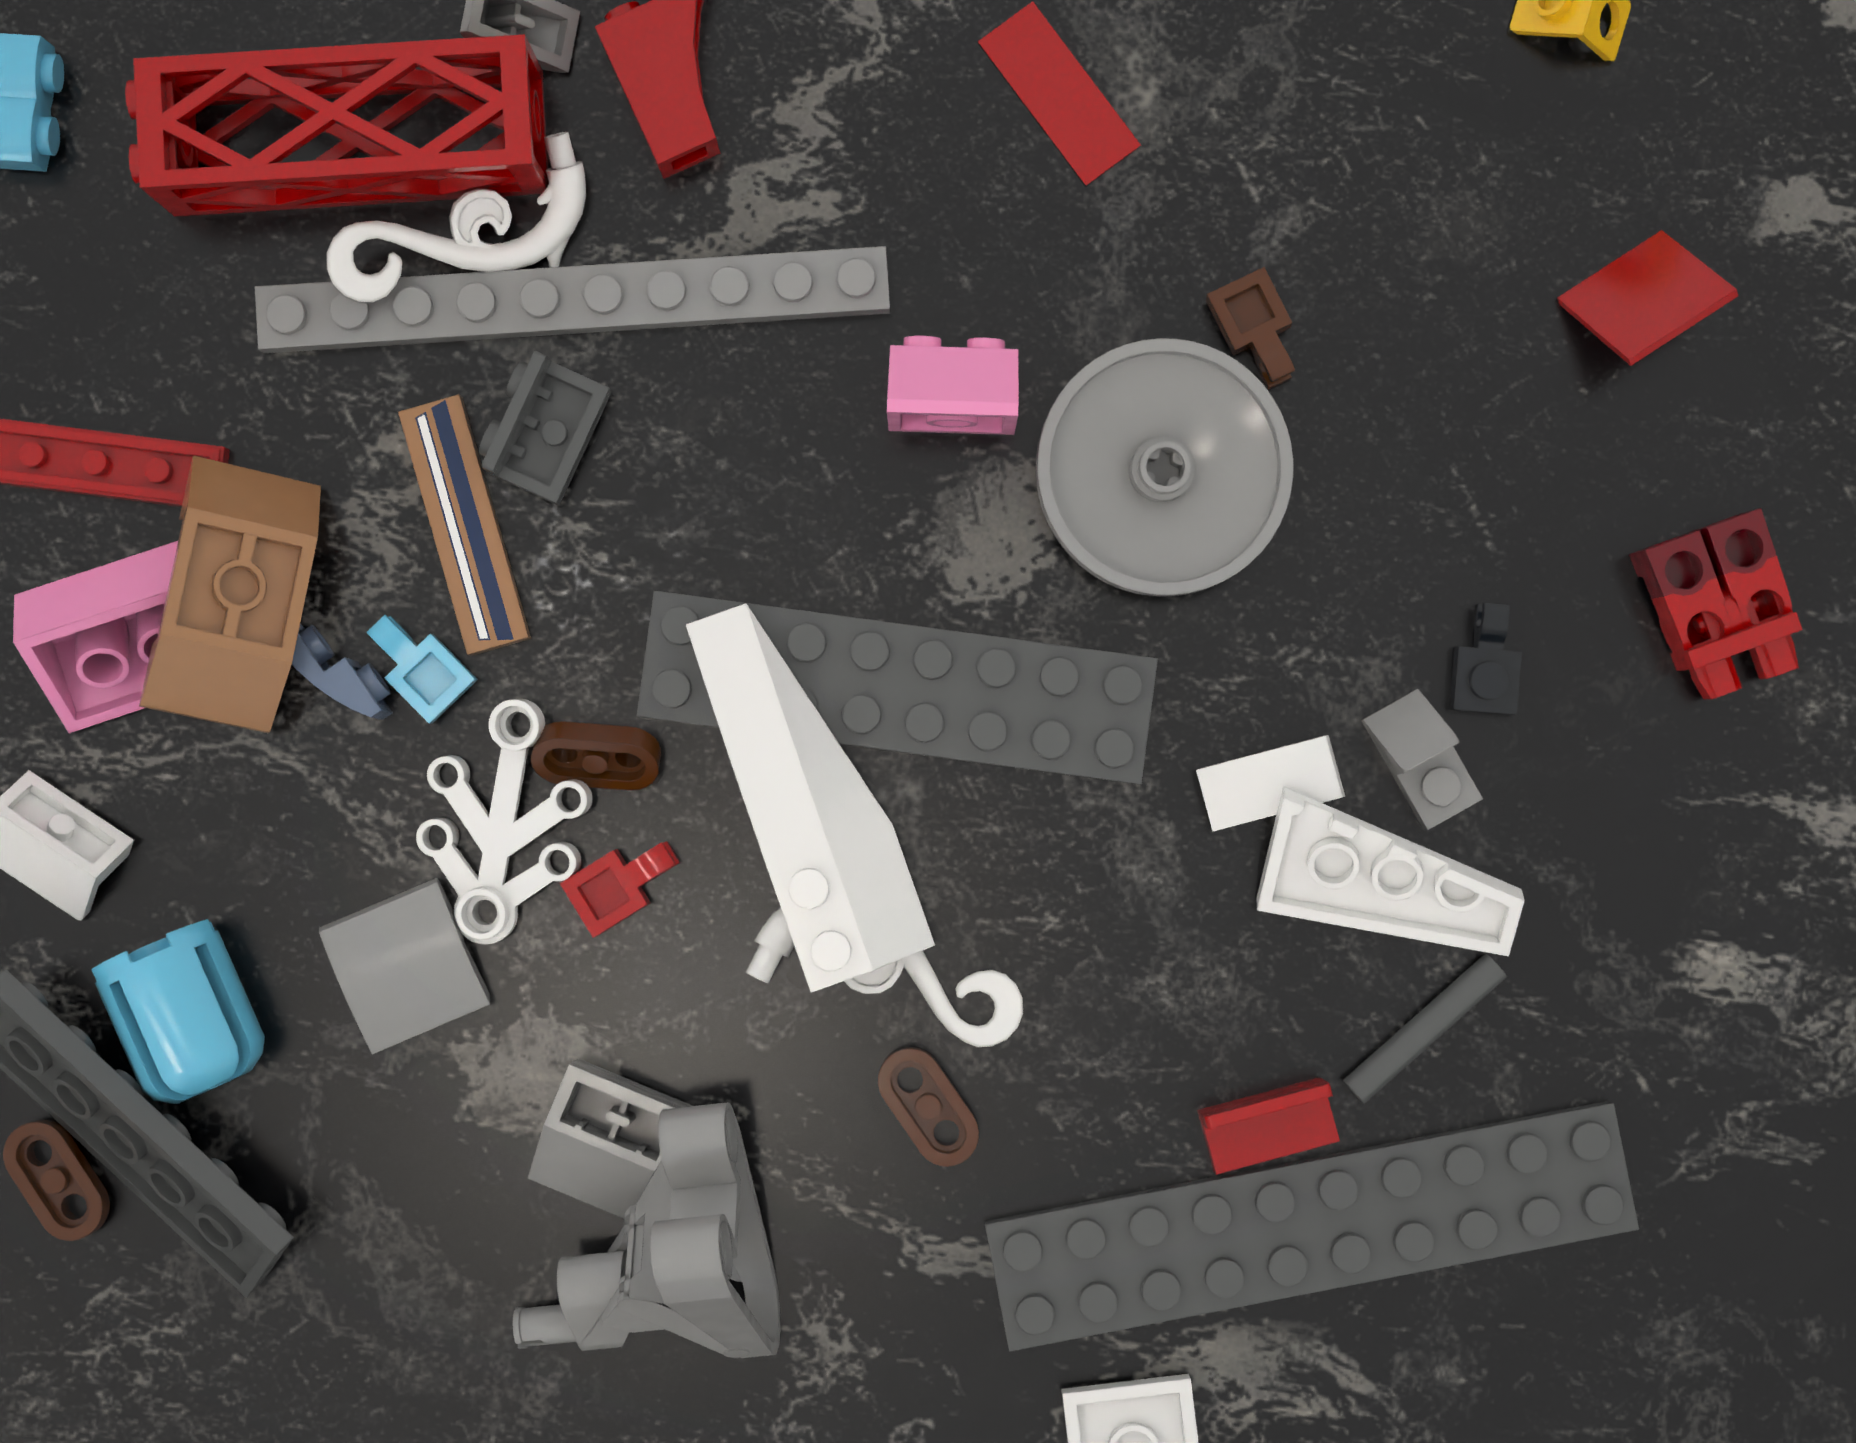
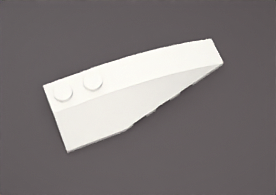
M745 603L686 624L746 809L810 992L812 993L874 971L935 946L892 822L863 781L749 606Z

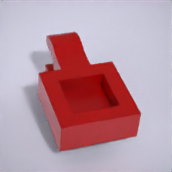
M668 841L659 843L628 864L619 850L615 849L564 880L560 885L588 931L595 938L650 904L651 902L641 886L681 862Z

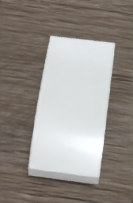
M1329 735L1196 770L1212 831L1276 815L1283 787L1321 803L1345 797Z

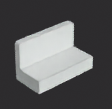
M28 770L0 796V869L75 919L82 920L91 910L98 886L129 856L134 840Z

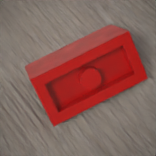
M1318 1077L1197 1110L1215 1174L1225 1173L1339 1142V1135L1328 1097L1333 1096L1330 1083Z

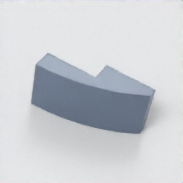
M300 623L292 661L293 667L332 699L354 711L380 720H384L393 714L384 698L391 694V691L371 663L361 667L358 661L344 657L333 666H330L327 661L334 656V653L328 642L314 625H310L305 629Z

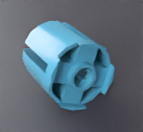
M208 919L166 933V937L143 946L128 954V951L120 953L91 969L97 981L95 985L142 1091L155 1101L178 1104L250 1072L263 1054L264 1033L218 930H214L211 921L209 922Z

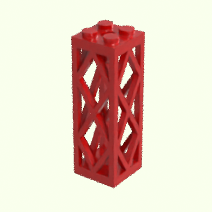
M525 34L133 58L134 80L126 82L125 96L128 113L132 120H136L137 144H131L129 147V167L132 179L136 184L139 183L140 188L174 217L459 199L464 193L477 188L495 190L501 196L542 194L549 184L546 173L548 169L547 148L544 137H546L543 70ZM495 88H502V92ZM459 90H463V91H465V92H467V93L473 95L474 97H476V98H478V99H480V100L486 102V104H484V103H482V102L476 100L475 98H473V97H471V96H469V95H467V94H465V93H463V92H461V91H459ZM409 94L370 122L352 113L375 96ZM437 97L470 114L420 149L387 132ZM329 98H338L334 102L326 100ZM246 104L204 134L197 132L196 113L205 107ZM274 107L303 121L302 124L251 159L222 145L223 142ZM488 124L504 131L476 151L449 152ZM323 132L341 141L313 161L279 163ZM358 151L370 156L365 158H349ZM198 162L202 163L207 167L199 168Z

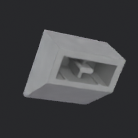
M577 1059L569 1064L546 1118L528 1179L624 1218L626 1210L638 1202L661 1161L658 1138L660 1112L662 1109L690 1107L692 1105L589 1062Z

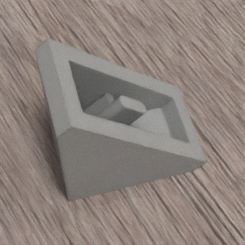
M466 0L460 33L463 38L525 34L542 70L566 73L570 69L580 11L555 0Z

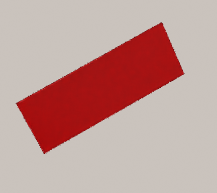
M1033 1L978 41L1086 186L1141 146Z

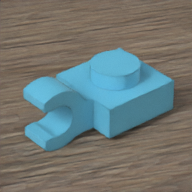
M384 615L366 632L398 664L385 679L429 724H433L478 680L434 634L430 633L417 645L411 636L391 616L388 617L387 615Z

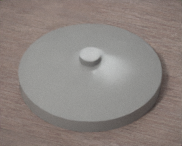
M1157 338L1125 344L1099 356L1082 368L1068 382L1052 405L1041 430L1036 454V483L1041 507L1049 527L1064 550L1081 567L1103 582L1121 590L1148 596H1177L1202 591L1227 580L1248 566L1264 550L1280 526L1288 506L1293 482V453L1288 429L1279 407L1263 383L1250 370L1227 354L1204 344L1181 339Z

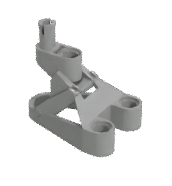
M730 1103L662 1109L658 1122L661 1161L638 1202L626 1210L623 1228L607 1253L560 1258L557 1268V1291L560 1305L515 1308L513 1314V1335L515 1343L518 1344V1349L577 1342L581 1351L617 1348L623 1346L629 1332L665 1329L721 1353L726 1357L748 1358L777 1354L781 1326L776 1273L740 1127ZM730 1279L743 1283L746 1304L730 1283Z

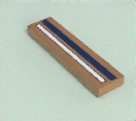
M458 394L399 411L400 421L467 655L473 656L531 639L463 398Z

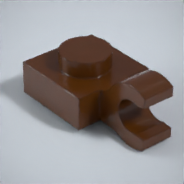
M1265 267L1208 293L1206 302L1233 356L1251 348L1258 371L1268 390L1292 378L1291 373L1295 372V368L1278 334L1290 329L1292 321Z

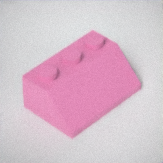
M178 541L14 595L13 643L68 733L144 709V707H139L152 643L158 638Z

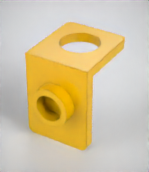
M1517 0L1510 23V30L1516 35L1579 38L1604 61H1614L1630 13L1631 3L1629 0ZM1608 4L1611 11V24L1607 35L1603 38L1600 32V17L1604 6Z

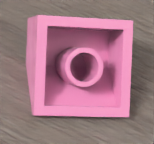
M933 336L904 337L903 345H890L887 393L889 431L1014 435L1019 406L1018 349H1005V341L997 338H971L967 340V347H941V338Z

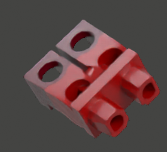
M1761 508L1740 513L1629 554L1637 576L1643 577L1659 616L1664 638L1672 651L1670 655L1676 671L1689 670L1691 678L1704 700L1715 699L1742 688L1731 656L1746 650L1750 652L1759 680L1775 677L1799 668L1791 634L1803 629L1797 613L1792 610L1789 591Z

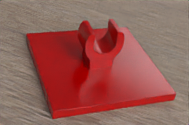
M1661 230L1560 295L1557 299L1560 306L1632 366L1737 298L1738 292L1735 287Z

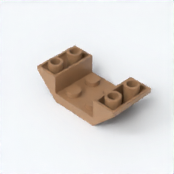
M198 456L192 457L179 517L180 520H183L158 638L152 643L139 707L270 733L292 665L318 540L321 486Z

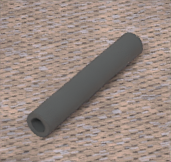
M1485 953L1344 1078L1343 1082L1365 1104L1505 980L1507 976L1504 971Z

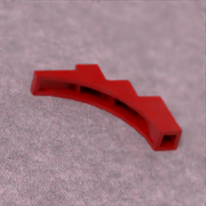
M650 0L642 5L636 1L627 2L609 11L604 17L605 22L595 26L601 44L663 179L720 154L717 139L704 104L698 60L701 11L704 0Z

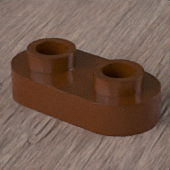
M563 721L545 725L531 753L533 769L548 782L558 784L562 781L577 779L591 788L638 790L649 786L658 775L661 759L659 742L650 733L640 728Z
M905 1047L892 1052L881 1065L878 1075L879 1091L919 1152L929 1162L939 1166H955L967 1160L978 1144V1124L975 1116L935 1058L923 1049ZM913 1067L921 1072L923 1081L916 1090L908 1091L899 1085L898 1075L904 1068ZM950 1120L958 1126L959 1134L953 1142L942 1143L935 1137L934 1129L939 1122Z
M36 1120L19 1126L9 1135L3 1149L4 1165L45 1230L55 1238L65 1241L79 1240L96 1232L108 1217L110 1209L109 1196L70 1133L57 1122ZM39 1140L47 1142L51 1147L52 1156L48 1163L39 1161L35 1156L34 1149ZM73 1194L82 1196L86 1201L87 1210L83 1216H77L70 1210L69 1200Z

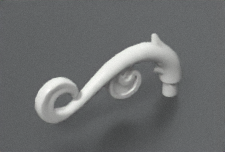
M560 132L544 137L551 168L546 170L549 181L548 187L537 198V203L539 206L548 205L541 220L521 237L495 244L486 243L479 239L478 230L485 223L492 225L497 235H504L510 227L512 214L508 201L495 190L477 188L464 193L453 203L449 215L453 239L433 235L397 223L378 220L356 222L343 227L333 237L327 250V271L332 284L344 296L358 302H375L387 297L401 276L403 264L401 257L394 252L389 253L388 261L383 269L371 275L362 273L354 263L353 252L356 247L366 240L376 238L396 243L430 258L466 270L481 272L516 270L536 264L545 257H547L550 268L559 267L563 251L583 214L586 199L583 162H576L569 132Z
M781 907L770 916L754 940L760 945L746 971L747 974L768 984L782 956L789 958L794 948V943ZM923 951L844 981L851 989L864 994L882 993L894 985L901 975L903 968H905L944 1027L963 1042L975 1047H990L1007 1040L1018 1028L1023 1015V998L1014 981L1006 974L995 970L977 971L967 975L957 984L955 988L956 995L962 999L968 993L981 991L991 997L994 1001L995 1009L992 1018L986 1024L980 1026L968 1024L958 1016L949 1002Z

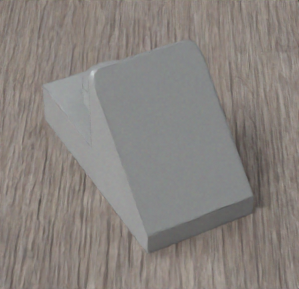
M1419 689L1410 692L1361 720L1423 830H1429L1483 800L1453 747L1460 743L1458 737Z

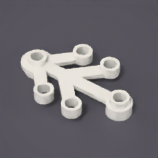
M512 699L500 703L494 708L489 718L490 735L501 747L490 813H488L469 784L470 768L464 759L456 755L442 756L436 758L427 770V780L431 788L440 794H444L482 851L479 876L458 850L459 830L450 819L437 817L423 822L417 830L416 842L424 854L434 858L458 894L454 905V917L461 933L470 941L478 944H493L506 938L513 931L517 923L518 905L553 881L560 882L576 874L581 867V855L578 849L571 843L557 842L548 845L542 850L539 856V863L505 883L510 856L563 819H573L584 815L590 809L593 800L592 792L584 782L577 779L562 781L552 789L548 799L516 820L528 750L537 742L545 727V718L541 709L535 703L526 699ZM518 712L524 713L530 720V729L525 736L517 735L512 729V718ZM445 763L452 764L458 772V779L452 787L445 785L440 779V769ZM567 787L576 789L581 797V803L575 811L568 810L562 803V793ZM434 825L441 827L447 835L446 844L441 849L434 847L429 840V832ZM555 850L565 852L569 858V868L565 873H559L551 866L550 858ZM483 900L492 902L497 909V917L493 923L485 922L479 915V905Z

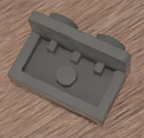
M534 351L529 363L519 362L511 375L506 389V396L512 398L502 421L492 420L485 431L479 447V454L485 456L481 467L496 478L560 506L612 393L611 389L552 362L548 356Z

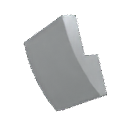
M438 878L319 928L320 937L336 978L372 1054L490 1005V993L464 942V935L458 927L454 917V910Z

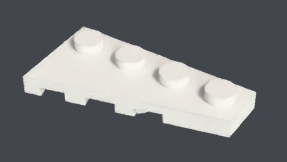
M1286 787L1282 789L1256 898L1257 911L1509 956L1525 901L1521 888Z

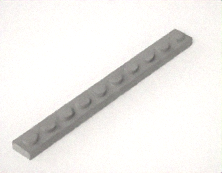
M886 246L400 277L396 286L387 297L375 302H358L348 298L332 282L255 286L258 349L264 354L890 314Z

